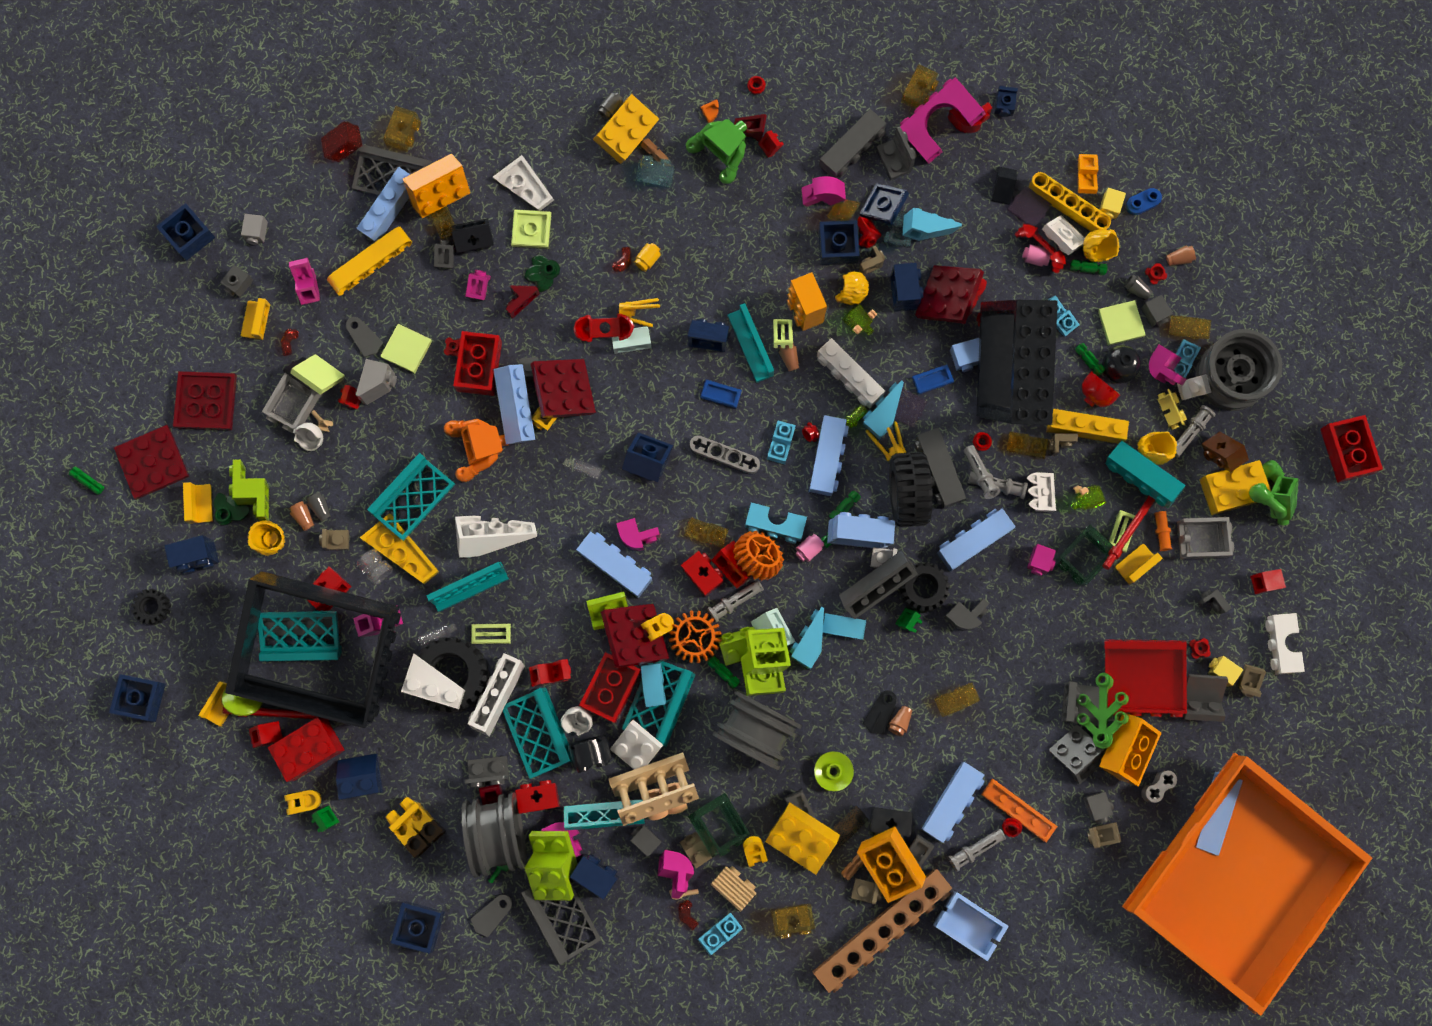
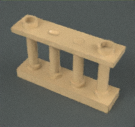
M683 752L608 779L614 796H620L624 808L617 811L623 826L699 799L694 783L690 785L687 783L684 772L689 771ZM676 775L681 788L669 792L665 779ZM658 782L662 795L650 799L647 785ZM639 789L642 802L631 805L628 792Z

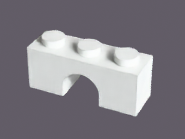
M1297 613L1268 616L1265 627L1270 634L1268 648L1272 651L1271 668L1275 670V675L1305 672L1302 652H1291L1285 645V639L1288 635L1299 633Z

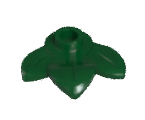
M538 255L532 258L534 266L527 269L524 277L529 281L537 282L539 292H544L552 286L553 279L559 275L560 266L556 261L548 260L545 256ZM552 266V271L548 272V268Z
M218 493L213 502L216 509L215 520L220 525H228L232 521H241L250 512L249 507L237 505L232 500V496L226 497L222 493ZM227 513V518L223 519V514Z

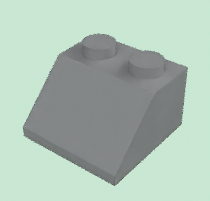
M369 359L365 360L356 396L363 404H370L389 393L391 387L395 386L397 376H395L389 364Z

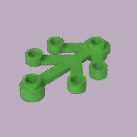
M1100 673L1096 677V684L1099 687V709L1086 694H1080L1079 699H1077L1078 704L1086 707L1099 720L1098 729L1090 721V717L1087 714L1080 713L1077 716V722L1085 726L1093 734V743L1101 749L1111 746L1113 742L1112 735L1129 720L1126 713L1122 711L1117 712L1122 705L1127 704L1129 701L1128 695L1124 692H1118L1115 695V701L1108 707V689L1113 686L1114 681L1107 673ZM1103 677H1105V678H1106L1105 682H1104V683H1101V682H1100L1101 679H1102ZM1124 695V700L1119 701V698ZM1086 697V702L1082 703V699ZM1115 714V721L1107 728V721ZM1124 715V719L1119 721V717ZM1082 717H1086L1085 722L1082 723ZM1104 735L1105 739L1100 741V737Z

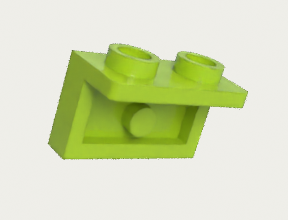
M624 592L586 601L593 630L605 628L601 611L628 607Z
M744 627L740 631L725 633L718 637L721 639L719 646L726 666L740 662V658L748 652L745 632L747 630H755L754 627Z

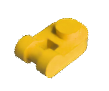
M662 613L642 623L641 626L643 630L646 629L651 642L671 631L674 621L669 614Z
M315 790L284 795L285 802L287 801L288 809H286L287 815L317 809L321 804V795ZM296 799H300L301 806L296 807Z
M751 836L743 842V849L749 867L755 866L754 863L768 861L761 838Z

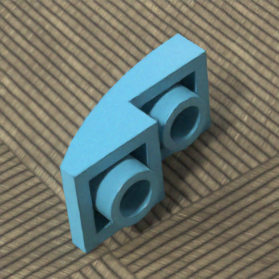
M1055 295L1048 300L1058 301L1056 328L1063 336H1067L1080 324L1070 310H1066Z
M1183 339L1176 352V355L1180 356L1181 360L1175 367L1174 372L1186 378L1201 347Z
M777 421L767 460L781 464L786 463L796 425Z
M825 613L823 633L863 639L866 620Z
M661 663L642 665L641 674L646 707L665 705L666 698Z
M729 913L697 940L707 953L712 955L743 928L734 916Z

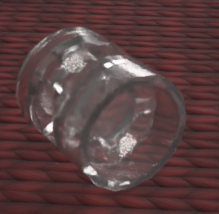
M371 549L365 553L356 563V566L362 573H368L367 578L374 585L381 583L393 571L392 566L386 560L382 561V556L376 549Z

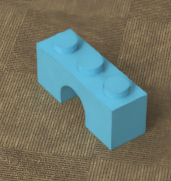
M751 503L745 523V528H748V531L767 533L766 536L778 539V536L783 537L786 542L796 544L797 541L801 542L807 517L788 512L786 521L783 524L775 525L768 518L770 507Z

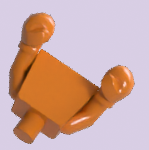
M480 419L468 421L454 420L444 425V432L447 436H462L470 466L458 468L455 472L456 478L461 482H469L479 472L489 468L498 459V455L503 450L502 446L509 445H506L505 436L498 434L496 426H491Z

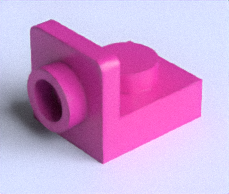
M475 270V272L470 273L466 297L485 300L487 285L491 276L486 275V272L481 270Z

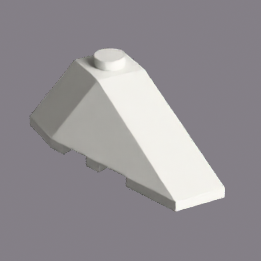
M481 516L455 517L459 558L481 556L537 537L535 524L532 522L511 520L508 524H504L499 521V518H492L491 522L480 521Z

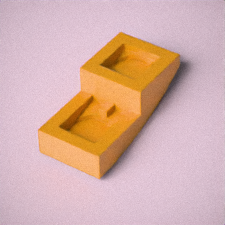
M1079 154L1078 193H1097V173L1099 170L1097 155Z

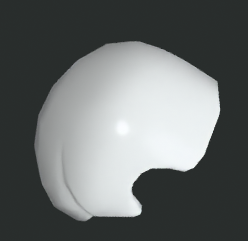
M303 423L293 431L295 434L294 441L307 451H315L322 445L323 433L313 423Z
M579 706L569 708L561 718L563 730L566 733L575 732L577 736L589 732L593 725L590 712Z

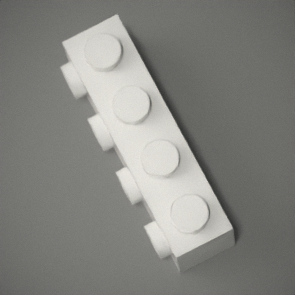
M832 338L818 350L817 359L824 367L827 366L831 370V374L837 380L840 379L844 383L845 388L850 393L853 392L863 406H867L870 409L884 395L885 390Z
M505 653L498 660L493 675L487 681L484 693L478 699V705L469 716L468 725L472 729L490 737L525 667L522 661Z

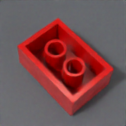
M461 332L453 384L457 392L494 396L496 382L493 369L499 367L502 340L499 335Z
M1366 415L1329 423L1320 429L1337 483L1372 475L1383 470Z
M605 652L579 706L616 724L638 680L641 669L635 666L615 668L612 655Z
M321 717L313 719L268 747L286 782L301 778L345 751L329 720Z

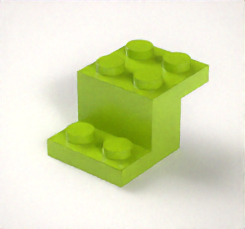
M233 460V465L229 466V476L232 477L233 484H229V496H232V500L237 505H253V514L259 521H269V485L265 478L246 479V467L241 460Z
M784 628L747 630L745 636L748 652L740 658L747 696L784 693L786 688L783 671L791 666Z
M531 831L529 840L533 854L525 866V871L534 899L571 901L574 893L569 879L578 863L568 831Z

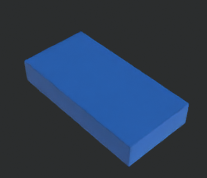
M948 365L912 376L918 395L954 383Z
M705 380L700 398L736 409L742 390Z

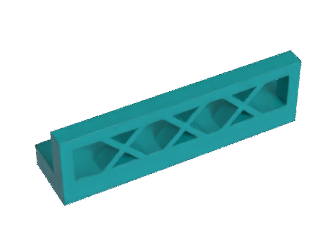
M741 304L739 310L727 314V317L756 383L773 377L774 368L746 304Z
M642 799L630 800L631 805L642 802ZM622 801L564 806L565 831L623 826L617 811L624 808ZM645 819L627 825L645 824Z

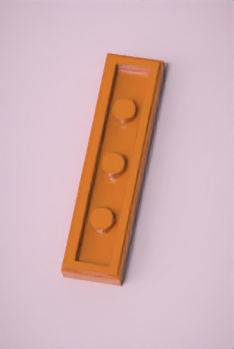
M994 779L990 780L981 793L983 797L1007 815L1019 820L1022 826L1045 843H1047L1058 827Z

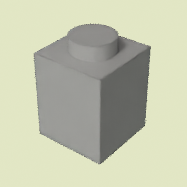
M245 214L241 236L249 244L257 245L258 242L264 243L268 221L261 215Z

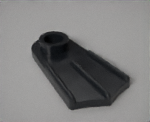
M892 691L882 692L864 719L863 724L870 733L885 734L897 702V697ZM885 696H890L892 701L890 703L885 702Z

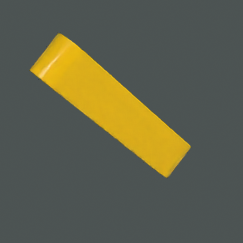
M1038 172L1033 176L1029 189L1048 204L1090 232L1098 229L1107 230L1109 228L1111 219L1107 214L1045 173ZM1039 181L1043 186H1038L1035 182ZM1050 192H1056L1058 196H1053ZM1066 202H1071L1073 207L1068 206ZM1081 212H1086L1089 217L1083 216ZM1097 222L1102 223L1104 227H1099Z
M396 227L330 274L327 281L337 295H343L344 291H349L361 279L364 280L374 273L376 268L379 269L388 263L391 257H396L404 251L405 247H410L412 241L401 227Z

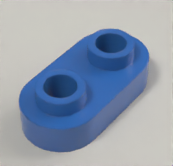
M1155 188L1147 189L1130 197L1126 203V210L1131 215H1139L1158 206L1162 200V195ZM1134 202H1137L1139 206H1135Z

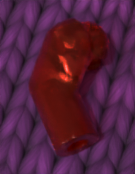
M630 247L621 248L622 257L612 264V269L615 272H622L631 265Z
M287 329L280 340L283 356L292 355L291 341L298 338V331L296 329Z
M684 900L678 907L679 919L693 931L699 922L691 917L690 909L692 908V903L689 900Z

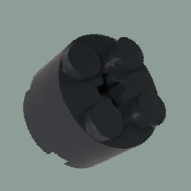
M603 735L601 739L599 736L578 741V744L574 745L575 747H573V744L568 745L573 768L577 769L578 773L588 771L593 765H596L597 768L606 766L610 759H612L606 735Z

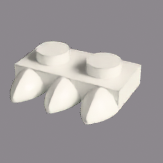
M1036 472L1030 474L1027 479L1034 486L1028 490V493L1034 496V499L1028 505L1035 509L1036 512L1056 511L1054 473Z

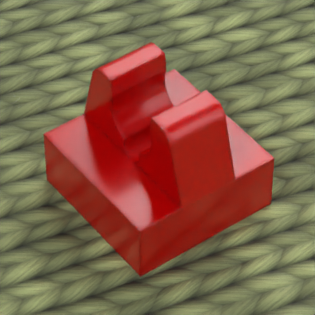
M772 130L767 131L758 143L768 158L773 156L784 144L777 139L778 135L773 133Z
M345 385L340 391L342 396L341 399H338V402L351 409L358 410L360 400L356 396L357 389L350 385Z

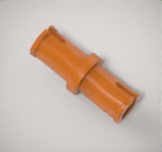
M1167 512L1154 513L1157 526L1155 532L1158 535L1160 551L1172 550L1170 540L1171 528L1168 527Z

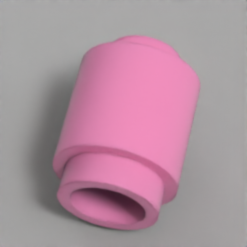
M1030 244L1029 247L1024 248L1022 258H1025L1026 263L1041 267L1043 265L1048 266L1051 253L1044 247Z
M816 534L808 536L796 547V556L802 562H809L822 550L824 546L823 541Z

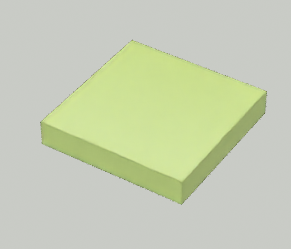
M514 210L511 246L549 249L551 212Z
M1135 300L1098 310L1108 346L1146 335Z
M397 324L381 354V358L415 374L432 340Z
M316 354L293 367L290 372L320 395L340 383L345 377L343 373Z

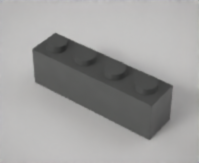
M869 109L820 158L819 166L831 177H843L848 171L847 167L851 163L853 165L856 164L861 158L860 154L863 151L868 152L876 138L879 140L886 132V122Z
M939 428L917 435L914 446L917 452H922L927 456L931 473V486L935 488L936 494L934 496L937 504L941 505L942 509L965 501L966 495Z
M901 550L839 596L844 608L856 619L914 578L918 573L912 561Z

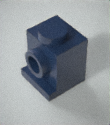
M999 86L996 94L995 114H999L1001 117L1013 116L1018 88Z

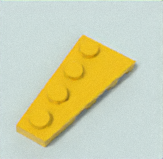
M389 513L383 519L385 521L394 520V517ZM380 521L360 537L423 584L439 573L437 568L410 536L402 541ZM397 523V531L403 535L406 531Z

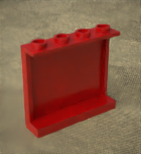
M1105 639V673L1109 674L1114 681L1113 686L1108 689V707L1115 701V695L1118 692H1124L1128 695L1129 701L1127 704L1122 705L1117 712H1130V715L1142 716V713H1150V716L1155 717L1162 716V713H1170L1171 717H1183V714H1187L1186 641ZM1124 695L1119 698V701L1124 700Z

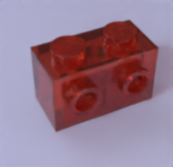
M344 121L323 136L321 142L324 158L340 162L360 148L362 141L359 126Z

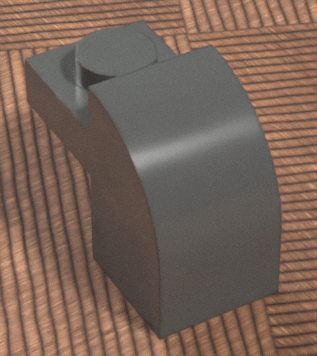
M982 599L970 612L963 604L958 602L944 618L956 629L962 631L973 630L982 624L977 617L981 619L987 613L988 609L986 607L990 603Z

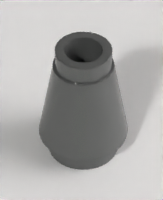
M1134 274L1124 284V287L1127 288L1126 291L1145 300L1153 293L1145 282Z
M320 492L306 499L307 505L321 522L331 517L325 496H322Z

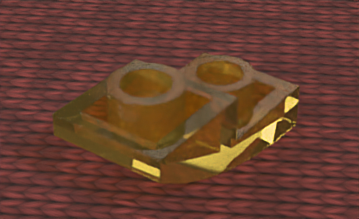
M845 199L844 203H836L827 217L831 221H849L860 206V203Z
M445 206L431 214L440 239L452 236V225H455L448 206Z
M1172 315L1169 335L1209 339L1211 320Z
M1010 432L1007 451L1045 459L1048 439Z
M691 517L689 518L684 536L723 548L729 529Z
M973 682L949 693L938 696L934 700L942 717L980 701Z

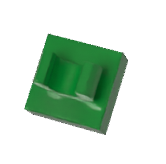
M905 608L895 624L902 629L916 633L917 630L913 627L916 622L922 624L921 619H919L921 615L916 611Z
M330 806L320 809L311 815L313 817L311 822H316L319 826L318 832H323L339 823Z

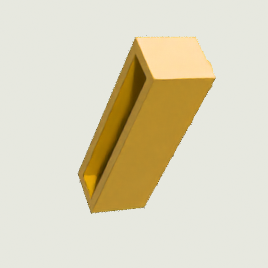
M1053 409L1052 425H1047L1046 432L1078 434V437L1119 444L1121 441L1127 440L1129 421Z

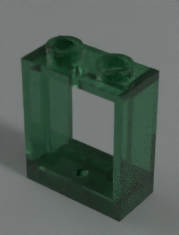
M1090 524L1055 560L1058 562L1057 565L1064 572L1068 571L1072 575L1071 578L1075 583L1085 586L1101 571L1102 565L1109 556L1108 552L1113 545ZM1084 537L1105 555L1086 577L1065 559Z
M726 793L688 815L689 820L712 858L718 854L720 857L726 855L731 851L729 847L735 845V847L740 846L745 841V837L750 834ZM718 806L736 835L735 838L721 847L717 845L701 818Z

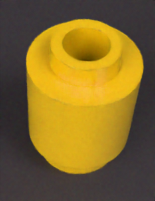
M646 243L635 257V265L646 272L661 256L659 247L653 243Z

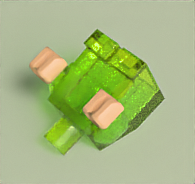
M858 304L842 320L852 328L853 333L860 334L865 332L869 336L874 332L869 325L873 322L872 320L877 316V313L873 309L866 312Z
M1093 484L1089 486V490L1086 487H1074L1075 494H1078V496L1075 497L1076 501L1071 503L1074 510L1078 508L1087 510L1106 504L1107 502L1100 486Z

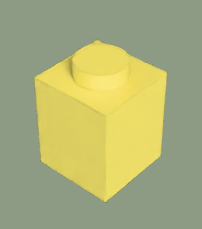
M1108 188L1104 193L1099 210L1107 214L1111 220L1116 219L1120 214L1126 193Z
M1225 656L1214 658L1208 666L1211 668L1208 672L1209 675L1226 676L1228 678L1227 687L1233 686L1243 671L1241 667Z

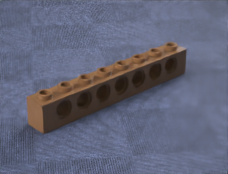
M934 868L926 875L922 888L896 900L813 970V974L828 993L838 991L843 986L841 982L847 977L849 979L853 978L859 972L857 969L860 966H867L874 960L873 955L878 951L880 953L885 951L890 946L888 943L893 938L897 940L905 933L903 930L909 925L913 927L920 921L919 916L924 912L926 914L931 912L936 907L934 904L939 899L941 901L945 900L951 894L949 891L952 887L941 873ZM928 887L934 889V896L932 898H926L925 890ZM913 900L919 902V908L916 911H911L909 908V904ZM897 913H902L904 916L901 924L894 922V916ZM882 926H887L889 929V933L885 937H880L878 933L879 928ZM867 939L873 941V947L870 950L863 948V942ZM851 952L858 954V959L855 963H850L847 960ZM836 965L841 966L843 969L842 974L839 976L832 974V969Z

